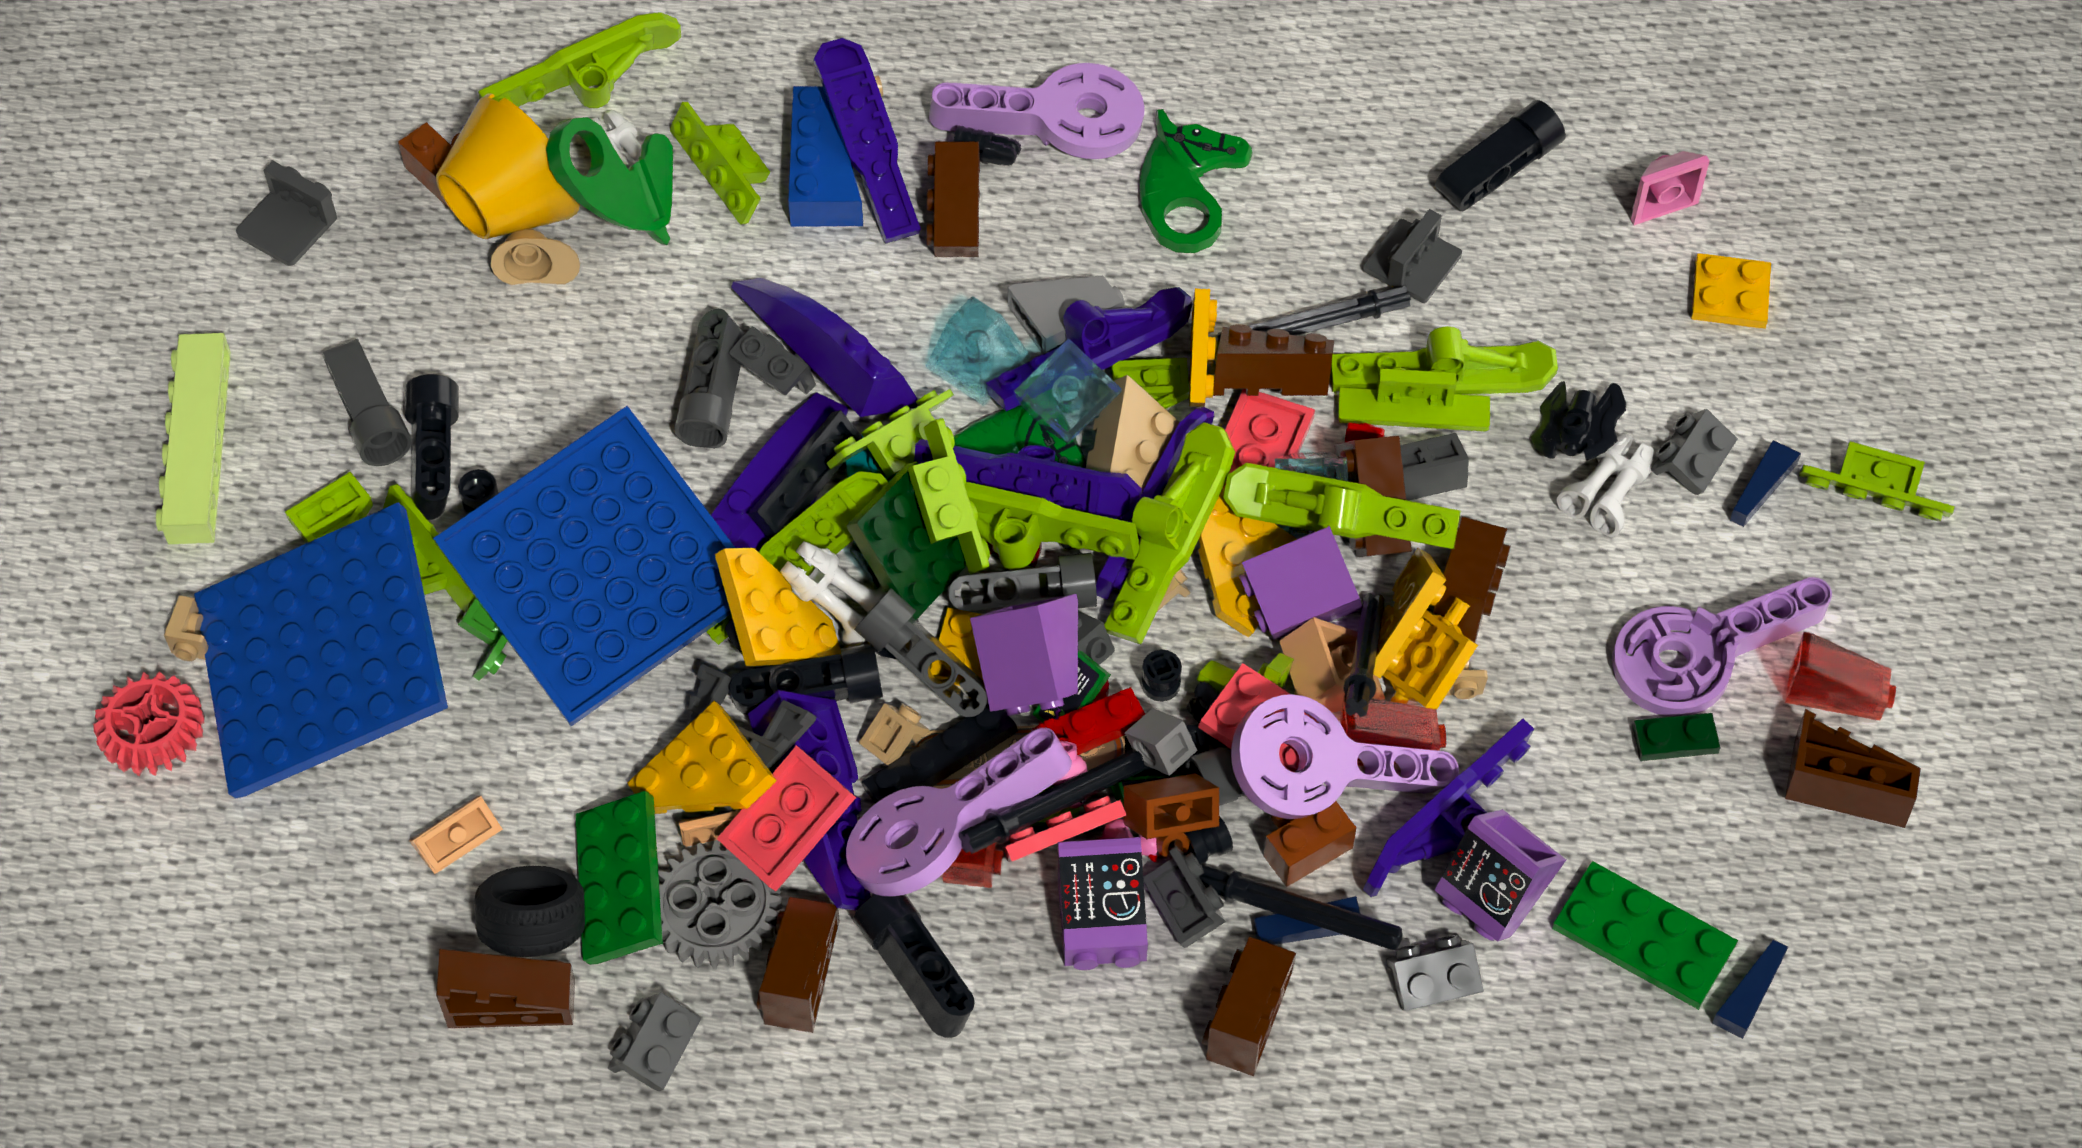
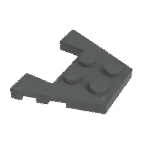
M701 664L697 674V678L701 680L697 696H691L688 710L692 712L689 724L713 701L721 706L730 690L732 678ZM783 700L763 736H759L738 725L736 726L770 770L810 728L817 717L809 711ZM730 806L723 807L729 811L733 809Z

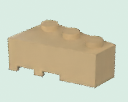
M1126 375L1100 387L1101 410L1099 417L1094 420L1093 430L1097 432L1094 448L1088 453L1086 469L1128 474L1142 488L1143 492L1180 422L1132 378Z

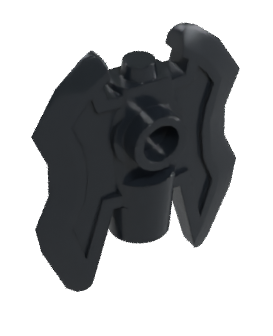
M1561 381L1540 406L1542 416L1540 426L1530 437L1536 449L1549 459L1556 457L1557 449L1568 456H1575L1576 453L1581 454L1584 451L1585 460L1593 459L1605 453L1618 441L1615 427L1617 420L1626 411V400L1621 387L1617 383H1611L1597 405V398L1592 392L1579 390L1574 393L1571 403L1568 405L1565 381Z

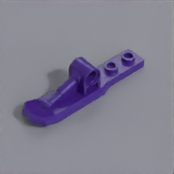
M845 38L822 43L813 59V64L821 79L852 169L856 168L861 174L884 243L919 234L921 228L897 163L898 142L862 45Z
M1180 287L1162 289L1146 303L1135 309L1103 310L1099 306L1093 307L1085 300L1075 301L1066 309L1063 316L1067 341L1059 348L1037 356L1032 361L1013 370L1006 371L986 382L988 395L1007 412L1066 382L1092 376L1118 361L1125 360L1173 336L1188 323L1192 309L1191 296Z
M1206 407L1196 408L1178 424L1142 492L1141 499L1143 497L1154 499L1156 495H1162L1179 459L1185 435L1203 422L1212 424L1214 411ZM1109 556L1096 583L1097 596L1108 600L1114 588L1121 590L1130 572V569L1125 567L1129 558Z
M920 439L915 444L914 462L917 461L918 464L933 460L928 441ZM1030 445L1022 448L1018 454L1005 453L999 455L957 446L953 448L957 463L961 464L965 471L966 482L1044 498L1063 508L1122 521H1128L1133 517L1135 506L1141 500L1142 488L1128 474L1100 472L1058 463L1055 461V451L1046 446Z
M1524 718L1387 840L1363 887V890L1370 897L1377 896L1388 873H1396L1403 865L1421 859L1427 860L1457 849L1465 833L1462 826H1469L1475 816L1487 813L1470 795L1482 784L1489 788L1503 774L1504 770L1501 767L1508 760L1516 763L1531 748L1527 742L1534 728Z

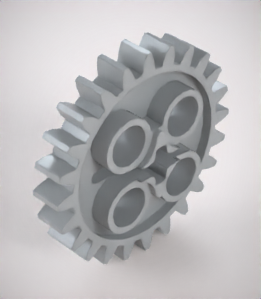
M718 840L714 841L711 851H706L702 843H698L697 854L693 856L685 848L682 849L683 861L681 863L669 858L668 863L671 872L658 871L659 882L661 883L659 884L662 939L663 941L666 940L665 946L668 953H672L679 948L678 955L682 963L693 955L697 968L702 965L705 959H710L712 968L717 969L719 959L725 958L727 964L733 967L734 955L739 954L748 961L750 960L748 948L753 947L759 951L763 950L760 937L770 939L774 937L773 928L770 925H776L777 910L783 909L782 899L777 896L781 893L780 888L774 891L768 887L728 849L722 851ZM713 875L725 876L719 882L708 881V878ZM741 900L753 901V904L746 908L735 906ZM685 901L695 903L689 909L678 908L679 904ZM716 926L724 929L717 935H708L706 933L708 929Z

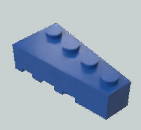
M793 86L788 199L791 227L863 226L860 193L850 159L844 148L823 86Z

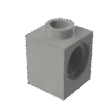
M1154 708L1125 732L1133 751H1139L1142 754L1145 765L1169 776L1197 751L1184 721Z

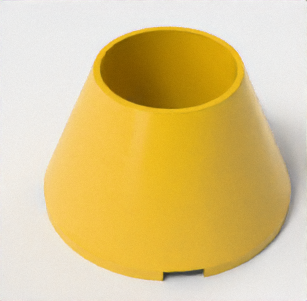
M486 94L477 102L436 174L439 191L451 211L469 231L482 239L502 236L572 218L579 211L580 204L556 181L549 168L546 151L549 140L547 136L514 103L506 98L498 102L492 99L495 97L494 94Z

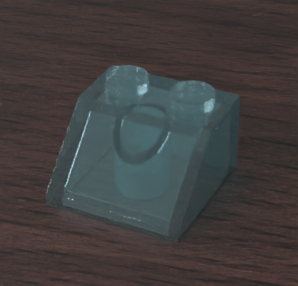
M1069 338L1014 390L1019 404L1047 431L1067 444L1122 392V389Z

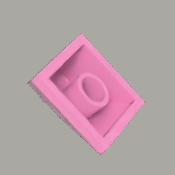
M1682 151L1673 155H1663L1652 161L1640 178L1631 215L1633 225L1698 204L1710 162L1708 157L1702 154Z

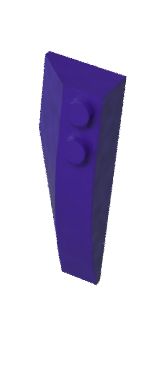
M764 278L733 281L731 288L860 417L895 412L907 405L910 409L918 407L916 403L918 399L904 376L891 364L888 358L881 355L868 342L864 335L860 334L837 314L802 293Z
M816 392L794 412L755 455L711 514L735 548H754L759 552L762 546L769 541L768 537L748 513L832 412L839 410L847 416L849 407ZM817 496L806 509L816 502Z
M778 690L748 713L753 733L759 736L764 735L783 700L803 708L816 716L815 722L770 769V772L773 773L797 745L854 795L852 783L858 780V771L836 700ZM857 796L804 858L811 873L837 908L858 910L871 897L870 892L860 884L852 873L846 860L847 842L853 828L857 824V814L862 811L861 800Z

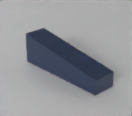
M1773 440L1734 507L1730 521L1744 527L1797 466L1801 453Z
M1356 896L1327 902V904L1360 914ZM1280 914L1254 918L1257 939L1272 945L1343 935Z
M1773 939L1716 1013L1712 1024L1742 1039L1744 1038L1787 952L1788 946Z

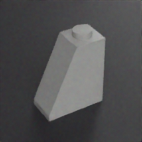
M1103 275L1014 283L1008 286L1009 309L1043 355L1059 348L1067 341L1063 316L1066 309L1075 301L1085 300L1093 307L1099 306L1103 310L1119 309L1125 305L1120 290L1116 286L1112 287Z

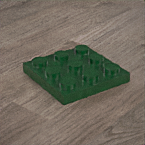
M916 461L906 464L846 525L885 592L887 593L892 588L916 610L912 616L915 620L924 613L953 579L967 566L958 536L935 543L930 542L908 472V468L918 465Z

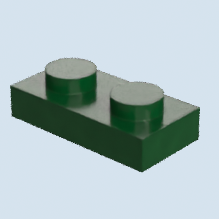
M1713 713L1634 720L1632 726L1640 761L1719 754L1721 748Z

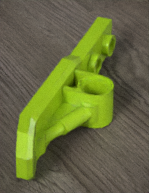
M661 12L637 15L557 51L542 63L479 90V99L491 93L495 96L492 99L499 102L501 99L506 98L519 107L528 102L539 101L546 94L570 85L584 106L588 108L603 107L610 100L614 83L629 69L634 60L645 51L668 48L681 38V25L676 18ZM593 85L599 86L597 88H589V86Z
M1445 326L1430 332L1426 348L1413 352L1333 354L1331 380L1333 392H1338L1340 387L1377 389L1380 368L1391 369L1400 367L1406 370H1441L1456 373L1455 394L1528 393L1544 389L1557 374L1558 363L1556 349L1539 340L1513 346H1470L1466 339H1462L1459 329Z
M1203 422L1185 435L1179 459L1162 495H1156L1154 499L1143 497L1135 506L1132 523L1136 524L1137 533L1141 536L1139 541L1140 549L1104 624L1108 634L1141 645L1173 576L1189 561L1224 487L1234 459L1235 450L1224 428Z
M1245 463L1227 475L1223 496L1226 503L1238 517L1312 531H1319L1330 526L1333 535L1355 539L1381 535L1454 549L1461 515L1460 510L1385 497L1364 484Z
M859 471L839 482L767 541L759 553L779 572L786 562L789 561L797 568L799 567L806 571L805 574L809 576L815 567L813 565L810 567L804 561V558L795 552L801 543L805 541L820 549L828 548L831 552L837 554L854 540L846 525L884 488L888 481L879 473ZM729 615L706 631L718 645L728 638L725 627L732 618V615Z
M966 482L965 488L969 501H972L977 509V526L980 536L993 545L994 551L999 554L1001 564L1008 569L1018 570L1028 566L1033 560L1041 542H1057L1076 549L1084 548L1102 552L1111 557H1124L1135 560L1139 552L1140 545L1135 523L1063 508L1044 498Z

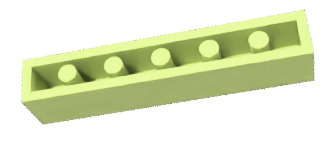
M224 333L179 334L177 350H172L171 365L173 372H175L174 381H169L168 396L170 403H172L171 412H166L165 427L169 435L168 444H163L162 460L166 467L165 476H160L159 493L161 499H163L162 508H157L156 510L157 530L163 531L168 544L215 542L231 356Z

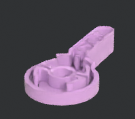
M1077 63L1058 69L1042 85L1036 88L949 82L938 84L932 91L929 120L934 127L947 131H956L958 125L965 128L970 127L975 130L980 129L985 132H994V134L1037 135L1045 146L1051 143L1069 155L1085 159H1103L1122 153L1136 141L1144 118V102L1136 85L1121 72L1105 65ZM1089 108L1096 110L1101 116L1088 118L1081 115L1078 111ZM1062 125H1064L1065 127H1067V128H1069V129H1071V130H1073V131H1075V132H1077V133H1074V132H1072V131H1070V130L1064 128ZM1119 129L1118 131L1113 132V133H1111V134L1100 135V134L1110 133V132H1112V131H1115V130Z
M1809 577L1717 614L1710 613L1701 607H1698L1696 612L1675 606H1662L1645 610L1632 617L1619 632L1612 656L1615 678L1623 692L1634 703L1650 712L1670 717L1700 713L1714 705L1725 692L1735 664V657L1820 623L1832 598V590L1824 580ZM1805 600H1810V601L1814 602L1815 604H1810V603L1806 602ZM1771 614L1780 615L1782 618L1774 617ZM1736 627L1744 628L1749 632L1740 631ZM1671 630L1688 632L1690 630V634L1682 632H1671ZM1643 640H1646L1645 642H1643V643L1637 648V650L1635 651L1633 657H1632V656H1628V655L1626 654V648H1627V653L1632 655V653L1634 652L1635 648H1636ZM1665 650L1678 651L1686 657L1688 663L1680 668L1669 667L1661 661L1659 653ZM1717 678V681L1713 683L1712 687L1704 695H1701L1709 688L1711 683L1715 681Z
M1294 694L1273 697L1248 711L1235 730L1231 747L1233 771L1242 791L1253 804L1264 812L1285 819L1304 818L1328 808L1340 797L1346 786L1428 794L1445 788L1459 775V766L1456 759L1445 751L1357 743L1347 736L1341 723L1324 705L1311 698ZM1284 709V711L1270 715L1275 711ZM1304 712L1307 713V714H1309L1310 716H1312L1314 719H1312V718H1310L1309 716L1305 715ZM1281 744H1289L1297 751L1299 767L1295 772L1287 770L1281 763L1279 757ZM1357 758H1359L1364 764V773L1359 769L1357 765ZM1394 761L1401 769V777L1395 772ZM1430 765L1436 770L1437 780L1431 774ZM1261 777H1263L1270 784L1274 785L1275 788L1267 784L1263 779H1261ZM1318 796L1317 798H1315V799H1313V800H1311V801L1304 802V801H1306V800H1309V799H1311V798H1313V797Z
M1038 728L950 787L938 789L930 786H915L894 792L873 805L853 828L846 847L847 864L860 884L873 894L900 896L917 891L939 878L956 860L961 849H963V842L959 838L960 832L986 820V816L991 812L999 814L1036 796L1064 777L1071 768L1072 760L1053 730L1050 728ZM914 839L910 844L901 848L905 843ZM902 869V870H899V871H895V872H890V873L884 874V872Z

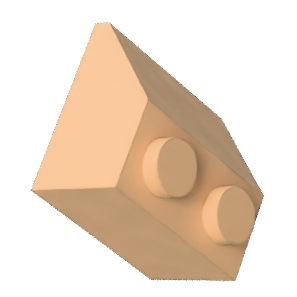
M1313 617L1281 639L1279 642L1283 654L1294 659L1290 669V675L1295 687L1294 694L1311 698L1324 705L1332 713L1345 710L1347 696L1344 693L1343 687L1346 678L1350 676L1358 632ZM1374 674L1373 680L1376 683V693L1369 700L1368 705L1386 700L1379 679Z

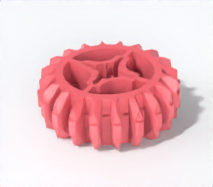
M159 671L153 679H150L149 675L143 672L141 679L136 682L127 676V686L120 688L113 685L112 692L114 696H102L101 703L104 708L95 710L97 722L93 724L94 733L97 737L96 742L100 751L104 752L106 759L111 764L117 763L118 768L123 772L132 768L133 772L140 776L145 767H147L149 772L156 776L158 765L164 764L166 769L172 771L173 764L171 760L177 758L179 761L186 763L184 749L196 751L197 743L195 739L203 737L201 725L204 724L205 717L201 710L202 705L199 698L195 696L187 683L181 685L180 680L175 675L166 680L165 675ZM163 703L176 707L179 710V716H171L170 712L164 711ZM119 730H127L129 734L134 735L135 742L130 743L119 737Z

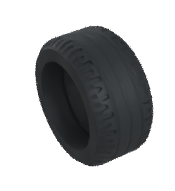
M520 866L506 869L488 877L477 888L474 904L477 935L482 943L498 953L516 957L549 955L572 945L584 931L585 900L583 887L575 877L563 870L547 866Z

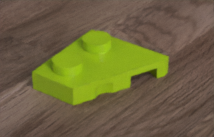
M1187 358L1122 360L1112 365L1113 381L1128 375L1165 409L1189 398Z
M349 472L285 511L291 525L302 539L308 543L366 517L373 507V502L369 494L353 474Z

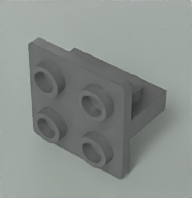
M1429 209L1421 220L1415 219L1413 223L1405 219H1399L1364 264V272L1394 288L1406 285L1410 297L1422 303H1427L1461 258L1462 250L1439 238L1442 215Z

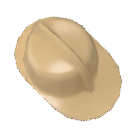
M524 229L510 234L505 242L495 249L491 255L490 264L494 275L510 285L523 283L567 284L574 280L580 269L578 255L570 246L558 240L548 239L541 232L534 229Z

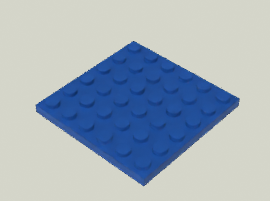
M628 406L609 417L433 538L436 545L570 726L579 722L731 615L715 554L724 548H735V546Z
M399 502L194 593L199 609L198 614H202L204 617L200 631L208 644L205 660L228 794L235 799L245 797L448 708L407 510Z

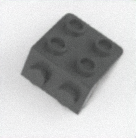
M272 160L263 170L270 193L237 227L236 233L242 241L283 264L292 266L301 259L338 218L332 201V194L325 185L319 182L313 183L302 177L296 169L290 166L284 167Z

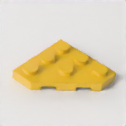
M1195 288L1192 303L1189 407H1204L1205 399L1213 398L1214 375H1207V365H1213L1215 360L1216 337H1208V332L1214 333L1217 318V300L1210 299V289Z
M1223 488L1199 537L1201 547L1198 549L1205 578L1209 579L1215 598L1212 601L1215 615L1241 634L1250 637L1259 625L1254 611L1261 608L1256 596L1248 597L1239 577V575L1246 573L1242 562L1297 539L1275 523L1236 516L1223 498L1225 488Z
M1419 547L1393 586L1392 591L1395 592L1392 599L1395 602L1394 606L1387 605L1382 614L1373 673L1380 679L1386 670L1391 672L1396 667L1402 656L1401 647L1408 637L1413 639L1418 634L1424 623L1423 614L1429 605L1435 606L1440 601L1446 590V586L1443 585L1446 578L1432 556Z
M724 548L715 554L746 666L779 665L841 654L832 620L811 600L805 602L799 599L792 592L791 585L783 575L754 548Z
M713 701L627 784L634 794L643 791L651 794L654 797L655 814L667 813V810L683 809L686 812L714 811V807L730 806L733 809H748L777 780L724 708Z

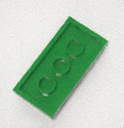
M643 791L577 813L579 882L583 887L585 900V927L582 933L583 961L589 965L600 964L663 944L654 797L647 791Z
M1594 861L1587 868L1552 927L1553 930L1698 1010L1738 943L1737 939Z

